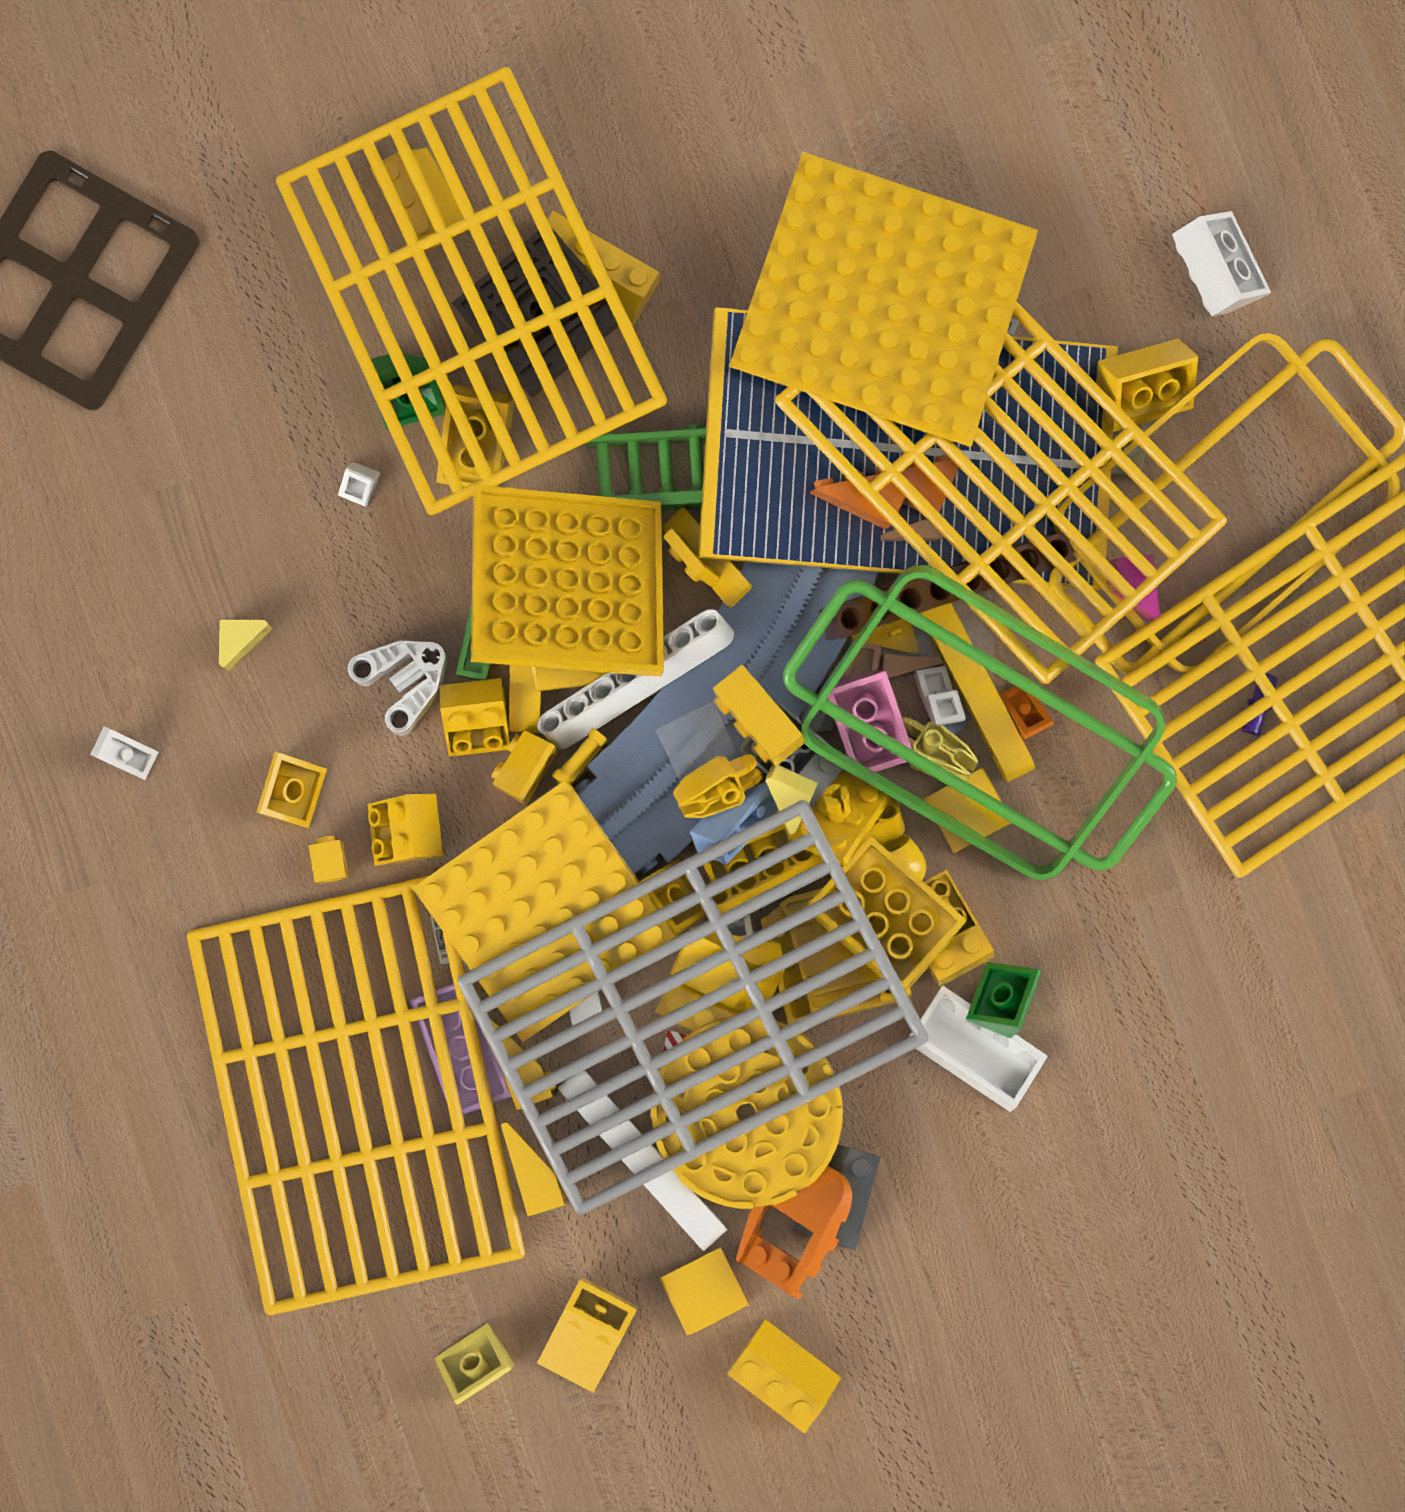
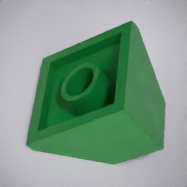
M402 353L413 376L430 368L425 358ZM389 354L371 359L384 389L401 382ZM436 380L418 387L431 417L445 414L444 404ZM407 393L390 401L401 426L419 421ZM383 417V421H384L386 430H389V428H388V426H387V424H386V422H385V420H384V417Z

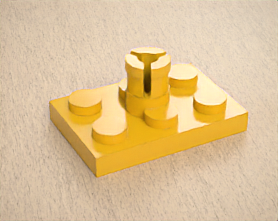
M842 771L831 785L824 790L823 795L811 810L839 864L846 866L892 797L862 779L855 778V776ZM801 820L796 833L791 834L789 837L790 842L809 833L803 820ZM815 844L804 849L821 857Z

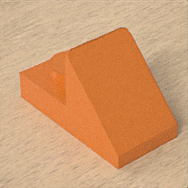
M1017 686L999 694L1021 738L1027 739L1054 725L1052 718L1040 701Z

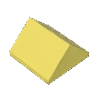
M488 1323L434 1358L457 1405L510 1371L515 1365Z

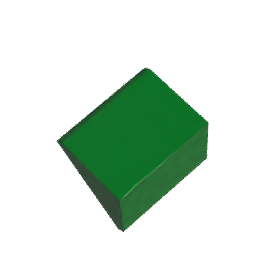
M987 962L966 1019L1007 1038L1013 1037L1022 1027L1041 971L1034 968Z

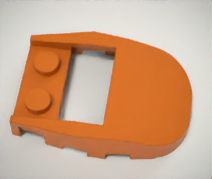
M827 1165L815 1182L797 1191V1196L776 1205L752 1208L736 1256L737 1262L744 1264L785 1291L789 1296L799 1299L803 1295L799 1289L807 1277L815 1278L822 1268L820 1263L828 1251H834L839 1241L836 1235L840 1224L846 1222L851 1209L852 1190L850 1184L843 1174ZM772 1206L814 1232L800 1260L760 1235L763 1229L760 1226L765 1213L770 1211Z

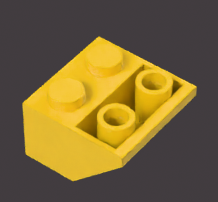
M502 678L440 685V711L449 757L508 749L510 735Z
M407 794L367 804L374 866L420 861L443 856L436 794Z

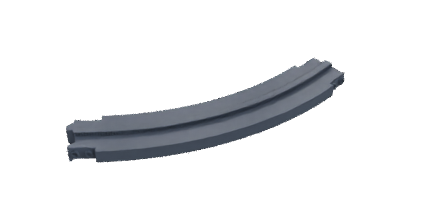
M745 561L740 572L752 585L751 590L732 608L723 602L717 611L734 630L732 642L726 648L664 686L634 721L587 765V769L594 776L595 780L591 782L587 778L574 789L634 874L639 870L643 874L648 872L658 863L655 859L658 854L668 864L693 840L690 830L702 818L684 817L673 795L675 788L683 778L716 756L726 757L729 762L743 756L737 749L745 739L733 725L736 722L735 718L730 713L724 715L713 702L717 698L713 687L743 664L775 703L779 701L795 716L799 717L808 703L787 690L783 682V671L786 664L820 616L819 610L826 607L836 590L843 583L850 580H862L873 585L879 572ZM852 593L845 601L862 596V594ZM824 631L796 672L795 678L797 682L816 692L847 637L827 641L825 637L827 635Z

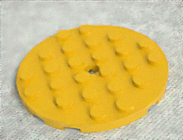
M731 1017L710 1022L696 1029L691 1034L686 1036L680 1043L720 1024L721 1022ZM758 1018L661 1067L659 1073L666 1086L754 1043L767 1036L768 1033L761 1019ZM776 1021L780 1029L787 1026L782 1022ZM802 1033L786 1040L795 1058L817 1047ZM774 1046L673 1097V1100L682 1115L782 1065L783 1062ZM826 1057L801 1069L809 1086L835 1074ZM789 1075L687 1127L695 1143H698L742 1121L743 1119L738 1114V1107L740 1105L750 1103L754 1107L755 1112L758 1113L798 1093ZM840 1087L673 1169V1172L685 1186L699 1196L728 1207L752 1209L754 1207L776 1205L797 1196V1191L815 1182L823 1173L837 1148L843 1123V1103ZM661 1104L651 1108L650 1115L653 1129L670 1121ZM676 1132L656 1142L663 1159L684 1150Z

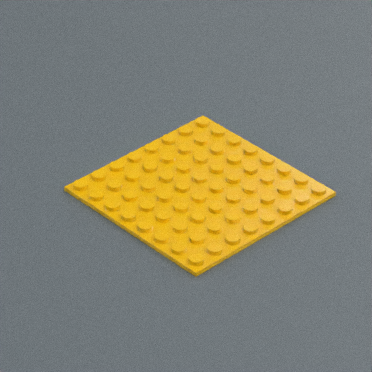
M802 152L729 367L788 387H795L800 391L971 447L1038 230Z

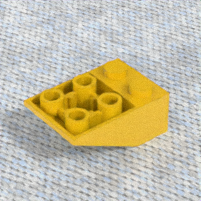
M947 869L926 880L924 883L967 921L928 967L938 988L994 958V950Z
M581 1277L537 1364L594 1393L638 1306Z

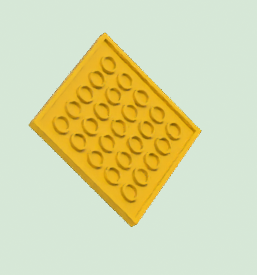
M475 485L473 496L471 662L661 677L664 672L661 502Z
M566 779L415 885L412 889L467 966L472 970L639 884L640 881ZM646 894L584 927L592 943H595L659 910L649 894ZM666 920L599 954L607 972L675 938L677 933ZM572 932L484 977L479 982L487 994L491 996L581 950V947ZM588 961L497 1008L509 1023L596 977ZM588 997L516 1034L522 1042H525Z

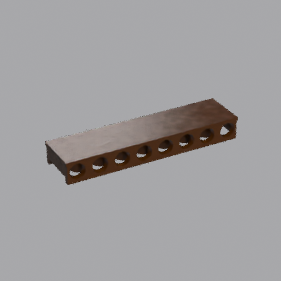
M1062 532L1051 536L1049 534L1043 536L1068 563L1077 561L1076 556L1073 555L1069 539ZM1029 540L1012 546L1037 573L1055 568ZM1002 554L989 564L1006 584L1024 578ZM965 561L950 566V568L958 575L969 563ZM980 574L976 575L966 584L976 594L993 589ZM916 578L909 581L895 598L918 613L960 600L959 597L925 578ZM891 586L880 590L887 594ZM864 595L844 601L825 629L826 640L843 639L860 633L879 604ZM887 610L876 627L903 618Z

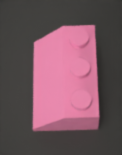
M886 670L857 672L841 677L829 694L828 700L912 749ZM835 719L847 756L874 772L907 762Z

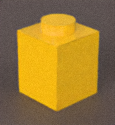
M335 836L316 838V844L308 845L315 883L323 884L350 879L343 841L335 840Z

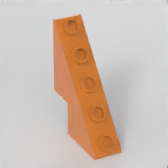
M947 454L935 457L934 466L952 483L959 467ZM913 462L901 474L940 512L946 496ZM879 468L874 470L875 475L864 478L870 483L882 472ZM845 476V481L833 483V478L814 482L815 488L811 490L810 494L883 529L892 526ZM889 482L878 492L897 513L902 504L919 511L892 482Z

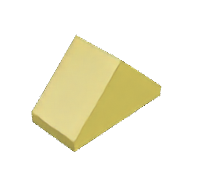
M220 620L219 664L229 672L273 628L265 620Z
M774 765L771 766L765 779L779 811L800 800H805L809 804L818 784L779 765L776 767ZM801 816L785 823L789 834L796 833L802 820Z

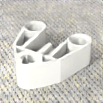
M400 640L353 657L348 664L350 677L358 685L369 686L383 676L393 672L410 658H413L414 661L389 678L399 693L426 675L427 679L402 696L401 700L387 710L385 723L396 735L404 736L411 733L440 694V685L443 683L448 659L443 648L437 643ZM429 652H432L434 655L440 653V656H437L439 660L437 664L433 665L431 662L425 664V660H428L426 655ZM362 663L371 665V672L365 678L356 676V669ZM401 712L408 715V723L402 728L394 727L393 717Z

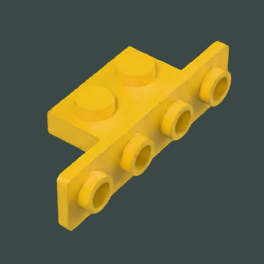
M680 508L662 527L666 533L663 538L670 545L667 549L668 552L678 562L681 563L683 561L687 565L684 571L696 583L700 580L705 582L728 607L732 608L751 590L752 585L731 560L698 558L700 524L686 508Z

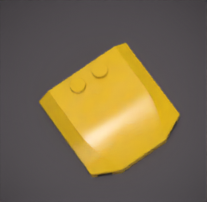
M822 888L787 897L774 911L761 920L762 929L807 907ZM812 918L768 942L779 943L782 955L828 931ZM838 941L785 968L778 984L779 993L854 956V954ZM863 965L783 1006L788 1025L880 979V977L867 965ZM909 988L906 993L908 997H911L912 993L911 989ZM887 989L830 1019L895 1003L896 1000L890 989Z

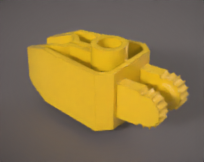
M746 754L730 762L726 757L716 756L685 776L673 792L678 802L677 805L684 817L705 818L741 805L746 798L744 791L762 781L761 778H763L761 771L755 768L757 767L755 756Z

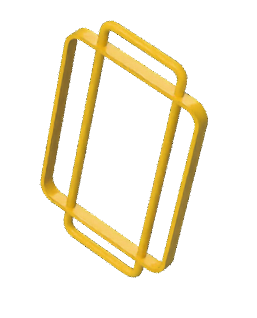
M1270 333L1259 334L1242 345L1143 432L1150 436L1256 343L1265 342L1274 346L1289 364L1174 464L1182 472L1185 471L1297 373L1366 454L1368 459L1287 529L1289 530L1361 482L1376 468L1379 470L1387 465L1386 459L1399 449L1405 441V422L1338 342L1331 339H1319L1297 355L1281 337ZM1323 351L1330 352L1393 426V437L1379 450L1373 446L1306 366L1319 353ZM1133 440L1122 451L1127 456L1138 444ZM1111 459L1100 470L1106 474L1116 463ZM1163 472L1153 483L1161 491L1173 480ZM1397 474L1386 479L1388 483L1387 497L1375 509L1399 494L1400 483ZM1089 478L1078 489L1084 493L1095 482ZM1142 490L1131 502L1140 510L1151 499ZM1067 497L1060 503L1057 509L1064 515L1065 510L1073 501ZM1119 510L1109 521L1118 529L1129 517L1122 510ZM1054 524V530L1056 533H1060L1061 531ZM1098 529L1087 540L1096 548L1107 536ZM1069 540L1073 555L1077 559V561L1069 564L1074 567L1080 562L1116 605L1119 604L1122 599L1112 591V585H1108L1104 575ZM1345 544L1344 546H1342L1341 548H1339L1338 550H1336L1335 552H1333V554H1334V555L1337 554V553H1338L1343 547H1345L1347 544ZM1283 549L1215 593L1213 596L1219 605ZM1323 560L1297 576L1237 629L1239 635L1243 636L1325 564ZM1054 568L1049 579L1050 587L1092 628L1095 624L1062 586L1063 575ZM1202 603L1161 640L1155 634L1147 638L1146 640L1152 648L1137 661L1128 662L1120 656L1111 663L1120 672L1129 674L1180 640L1210 614ZM1133 608L1125 614L1137 630L1146 625ZM1104 635L1094 642L1102 653L1113 647ZM1226 638L1204 659L1192 667L1182 665L1175 658L1168 662L1167 665L1176 672L1186 674L1230 643Z

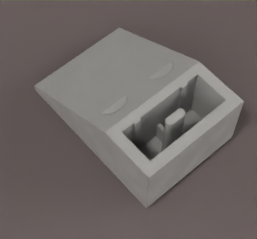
M776 701L778 707L802 733V721L779 701ZM810 728L811 733H812L816 738H818L819 740L823 741L824 743L830 745V744L827 743L822 737H820L816 732H814V731ZM748 736L737 750L743 755L750 754L755 756L757 768L767 777L771 766L774 764L768 760L761 765L763 760L753 749L757 744ZM805 743L778 764L818 783L809 803L810 808L814 806L823 795L824 790L831 785L843 770V768L812 751Z

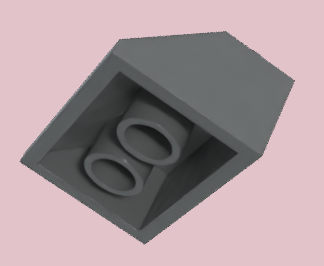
M839 1144L828 1165L843 1174L848 1180L852 1190V1202L845 1223L840 1224L836 1238L839 1239L837 1245L856 1250L881 1157ZM795 1221L792 1231L809 1237L813 1235L814 1232Z

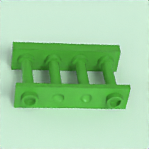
M691 424L685 426V430L611 434L610 431L587 442L588 448H597L599 492L596 493V496L661 502V511L679 510L682 507L686 509L701 508L704 475L702 441H706V428L702 424ZM689 442L692 486L689 487V491L677 492V488L673 484L671 443ZM659 444L661 488L658 489V493L646 494V490L642 486L640 445ZM628 446L630 490L627 491V495L615 496V492L611 488L609 447Z

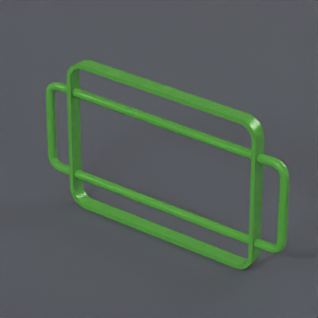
M914 565L905 569L895 580L887 594L862 580H850L843 583L836 590L783 671V682L787 690L810 704L803 717L801 728L804 742L812 751L1022 874L1036 880H1047L1055 877L1064 869L1071 858L1096 871H1105L1114 867L1162 806L1177 783V774L1174 767L1163 758L1151 752L1164 733V715L1160 706L1153 699L940 571L926 565ZM916 578L930 580L1146 709L1156 717L1157 723L1143 744L1139 745L895 598L909 581ZM852 593H860L879 605L817 694L797 682L795 678L796 672L847 597ZM887 610L1133 755L1069 842L827 700V697ZM818 710L824 712L1061 852L1060 855L1052 863L1045 866L1029 863L819 740L811 733L809 728L810 722ZM1143 762L1163 774L1164 781L1106 857L1096 858L1079 848Z

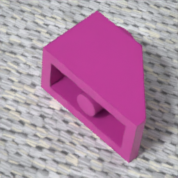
M1153 554L1143 555L1155 568ZM1127 557L1115 558L1109 561L1134 589L1146 579ZM1112 585V591L1123 600L1125 597ZM1157 587L1133 607L1146 620L1160 617Z

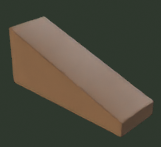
M927 519L910 524L924 541H940L943 539V535ZM896 529L881 535V541H906Z
M884 654L882 670H886L890 680L913 674L918 670L939 667L942 665V658Z

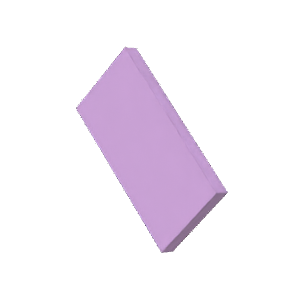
M454 984L436 990L438 1002L457 999ZM424 995L410 1000L412 1008L426 1006ZM460 1011L441 1016L463 1115L481 1109L461 1015ZM474 1016L491 1098L494 1104L512 1096L502 1069ZM429 1018L417 1020L446 1098Z

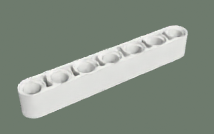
M707 609L663 637L664 672L661 677L606 673L546 711L538 720L537 727L539 732L558 749L570 747L586 737L592 728L597 730L726 648L734 638V630L716 610Z
M584 1070L566 1079L557 1088L569 1100L598 1084ZM606 1095L577 1111L591 1125L621 1109ZM629 1119L600 1134V1137L613 1150L641 1136L642 1133ZM651 1144L621 1160L636 1174L664 1159ZM673 1170L644 1184L703 1251L728 1230L702 1199L678 1179Z

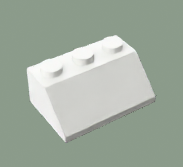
M1232 211L1199 216L1172 234L1176 242V249L1183 257L1189 269V276L1193 283L1196 284L1202 296V303L1205 309L1209 311L1211 317L1230 313L1271 293Z

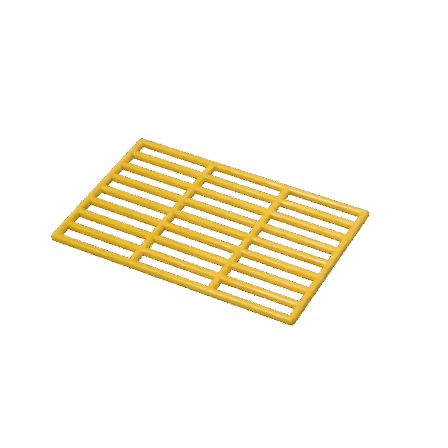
M502 67L276 177L278 188L429 515H436L473 497L475 485H499L644 416L667 403L664 391L509 67ZM502 81L548 178L532 186L486 89ZM473 95L476 96L520 190L505 199L501 196L458 104ZM446 108L492 204L477 212H474L430 116ZM417 122L421 125L463 215V219L448 226L440 213L402 131ZM390 135L436 231L421 239H418L374 144ZM361 149L366 154L407 243V246L392 253L388 249L346 156ZM334 162L379 259L363 267L318 171ZM305 176L308 177L351 270L350 273L334 280L290 184ZM553 189L600 286L584 295L537 199L538 196ZM526 203L571 298V301L554 308L509 213V210ZM497 216L543 312L542 315L527 322L481 227L482 223ZM467 230H470L515 327L500 335H497L453 240V237ZM440 243L486 339L485 342L469 349L424 252ZM411 257L416 262L458 355L443 362L440 361L396 266V264ZM384 270L430 367L414 376L408 367L368 280L369 277ZM357 284L401 379V382L387 389H384L340 293V291ZM605 298L652 398L637 405L634 404L588 307ZM575 312L578 313L623 408L622 412L606 419L560 321ZM548 325L595 425L580 432H577L532 336V333ZM519 339L527 352L566 436V439L549 446L503 348ZM487 354H493L538 451L524 459H520L475 360ZM462 366L466 370L509 463V466L494 473L491 472L447 376L448 373ZM433 380L437 382L481 478L465 487L459 478L418 388ZM406 393L452 490V493L437 500L434 499L390 402Z
M1017 301L1012 315L1037 341L1024 350L1008 333L1006 334L1003 347L1015 359L1004 369L997 363L983 409L1055 482L1058 488L1045 497L979 427L977 428L974 441L1036 505L1026 516H1023L951 440L927 433L917 443L913 444L892 421L867 413L904 452L903 455L891 463L833 401L807 393L882 471L869 483L791 401L802 391L795 387H787L776 396L775 402L932 568L968 589L970 588L966 584L976 575L980 574L1028 625L1067 648L989 566L992 561L1002 554L1081 637L1068 648L1078 655L1087 650L1227 523L1225 515ZM1045 349L1123 429L1113 440L1034 361ZM1023 368L1102 448L1091 459L1012 379ZM1003 387L1080 468L1068 478L990 396ZM1133 439L1211 519L1206 526L1199 531L1125 455L1121 449ZM936 443L1014 526L1001 536L923 453ZM1110 458L1190 539L1179 550L1099 469ZM914 462L992 544L987 550L979 555L901 474L910 464ZM1088 477L1101 488L1168 558L1158 569H1155L1077 488ZM889 482H892L969 563L958 575L878 493ZM1068 496L1146 579L1134 589L1055 506ZM1045 515L1125 597L1113 609L1034 527ZM1022 535L1046 557L1103 617L1092 628L1068 606L1011 546ZM965 602L1041 683H1050L1070 665L1058 657L1045 668L1004 624Z
M1405 453L1095 659L1096 666L1120 679L1110 665L1111 662L1203 602L1213 617L1212 619L1120 680L1131 687L1219 628L1230 644L1150 698L1159 706L1235 655H1238L1246 667L1247 671L1164 725V733L1152 750L1154 754L1163 758L1174 767L1177 774L1176 788L1237 878L1244 877L1405 768L1404 753L1346 793H1343L1334 779L1405 731V715L1328 767H1326L1317 751L1405 693V661L1402 658L1405 655V640L1394 646L1385 633V630L1405 618V602L1379 620L1376 619L1368 607L1369 603L1405 580V565L1362 594L1358 592L1351 581L1352 577L1405 542V527L1344 568L1333 554V552L1404 506L1405 490L1327 542H1325L1316 528L1317 525L1405 468ZM1306 534L1315 548L1314 551L1223 611L1213 596L1215 593ZM1323 560L1332 574L1331 577L1243 636L1239 635L1231 620ZM1340 586L1350 602L1259 663L1256 661L1248 649L1250 645ZM1354 613H1358L1366 625V629L1276 689L1266 676V672ZM1373 638L1383 651V655L1295 714H1291L1282 699ZM1389 665L1393 666L1401 678L1399 682L1311 741L1308 740L1300 727L1301 724ZM1251 682H1256L1264 694L1263 698L1173 758L1162 743L1164 740ZM1112 690L1146 740L1153 730L1145 718V715L1150 712ZM1270 707L1273 708L1282 723L1191 784L1188 783L1179 768ZM1289 733L1299 747L1298 750L1206 810L1197 796L1198 793ZM1305 759L1308 761L1316 773L1314 777L1226 836H1223L1214 822L1217 818ZM1324 785L1333 802L1242 863L1231 848L1232 846Z
M428 876L197 928L187 933L189 951L264 1311L267 1315L280 1314L519 1260L525 1255L474 1015L457 983L458 977L464 974L461 956L444 932L443 937L457 999L438 1002L416 896L412 889ZM398 895L403 896L426 1006L409 1010L406 1004L384 901L385 898ZM372 902L395 1013L378 1017L354 911V905ZM337 909L342 911L365 1019L347 1024L323 916L324 912ZM311 916L334 1027L315 1030L292 921L293 919ZM280 923L303 1030V1034L286 1038L262 931L263 926ZM245 930L250 931L272 1041L255 1045L231 936L232 933ZM219 937L242 1048L223 1051L201 946V940ZM460 1011L484 1121V1123L465 1127L441 1016ZM429 1018L453 1128V1130L434 1134L411 1022ZM395 1025L399 1027L422 1137L405 1141L403 1140L380 1029ZM365 1032L368 1033L391 1140V1144L373 1148L349 1038L351 1035ZM337 1039L360 1147V1151L344 1155L341 1153L318 1044ZM306 1046L329 1153V1158L313 1162L310 1159L288 1050ZM275 1053L299 1164L280 1169L257 1060L259 1056ZM245 1060L268 1172L249 1176L226 1065ZM487 1135L511 1246L509 1249L492 1252L468 1139ZM456 1142L480 1253L478 1256L461 1259L437 1146ZM424 1149L449 1260L447 1263L430 1266L406 1154ZM393 1156L418 1267L416 1270L399 1273L376 1160ZM362 1163L387 1274L385 1277L368 1280L345 1167ZM331 1170L333 1172L356 1281L354 1284L337 1287L314 1174ZM300 1177L302 1178L325 1288L323 1291L306 1294L283 1181ZM269 1184L272 1189L294 1295L292 1298L276 1301L252 1190V1188Z

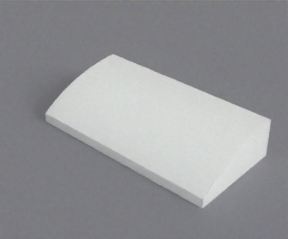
M942 985L920 1017L929 1039L925 1044L915 1049L1011 1112L1019 1104L1048 1056L1016 1034L1011 1038H1007L968 1021L966 1017L971 1004Z

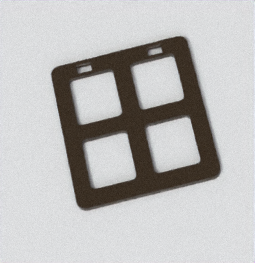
M45 151L41 153L0 219V264L4 259L9 258L50 281L52 287L19 340L14 341L0 333V360L87 410L94 411L99 409L104 404L198 248L199 238L197 234L189 227L56 152ZM72 171L87 179L82 187L68 181ZM52 181H58L99 204L98 212L66 262L58 261L19 238L20 231ZM153 217L168 225L163 234L149 226ZM123 220L135 224L170 245V249L137 302H131L89 278L90 271ZM76 298L84 300L121 321L123 324L94 375L88 381L78 378L42 357L44 347L70 304Z

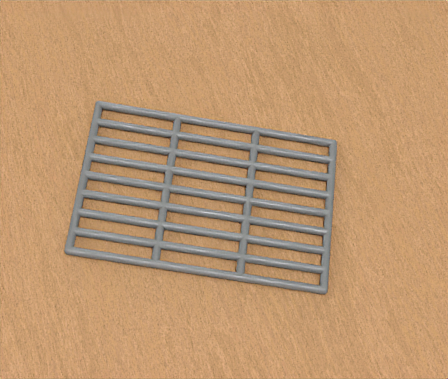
M805 800L796 802L460 975L457 979V983L575 1213L578 1215H583L925 1044L929 1039L919 1016L813 811ZM801 816L809 833L708 885L705 884L697 869L698 867ZM815 844L824 862L722 914L720 913L712 898L713 896ZM830 873L838 891L738 942L734 941L727 925ZM686 874L694 892L592 943L584 926ZM845 902L853 920L750 972L742 956L743 953ZM701 903L709 918L708 921L607 972L599 954ZM860 931L868 949L767 1000L764 999L757 985L759 981ZM573 932L581 950L482 1001L480 1000L473 983ZM716 932L724 947L723 950L624 1000L621 999L614 985L615 982ZM729 960L731 961L739 978L638 1029L636 1028L628 1013L629 1011ZM875 960L883 975L882 978L781 1029L779 1028L772 1011ZM588 961L596 977L595 979L495 1029L487 1014L488 1011ZM744 989L746 990L753 1007L651 1057L643 1040ZM890 989L898 1004L897 1007L796 1058L794 1057L786 1040ZM603 990L611 1007L510 1058L502 1040ZM615 1018L618 1019L625 1036L526 1086L523 1084L516 1070L517 1068ZM758 1018L761 1019L768 1033L767 1036L666 1086L658 1071L659 1068ZM905 1018L913 1033L912 1036L809 1086L801 1069ZM632 1046L640 1062L639 1065L539 1115L531 1097ZM775 1046L783 1062L782 1065L681 1115L673 1097ZM645 1075L647 1076L655 1091L654 1093L555 1143L553 1142L546 1125ZM790 1075L798 1093L695 1143L687 1126ZM659 1104L662 1105L670 1121L568 1171L560 1154ZM676 1132L684 1150L583 1200L575 1185L576 1182Z

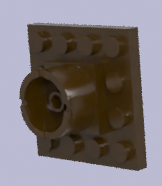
M553 230L582 294L584 295L600 287L595 277ZM538 231L524 242V245L554 308L571 301V298ZM512 252L499 265L527 322L542 315L543 312L515 253ZM488 272L474 285L497 335H500L515 327ZM463 293L452 304L485 342L486 339ZM606 298L588 306L604 339L618 327ZM575 312L560 321L578 359H580L593 348V345L578 313ZM548 325L532 333V336L553 380H555L568 369V366ZM519 339L503 348L521 386L533 398L543 390V387Z

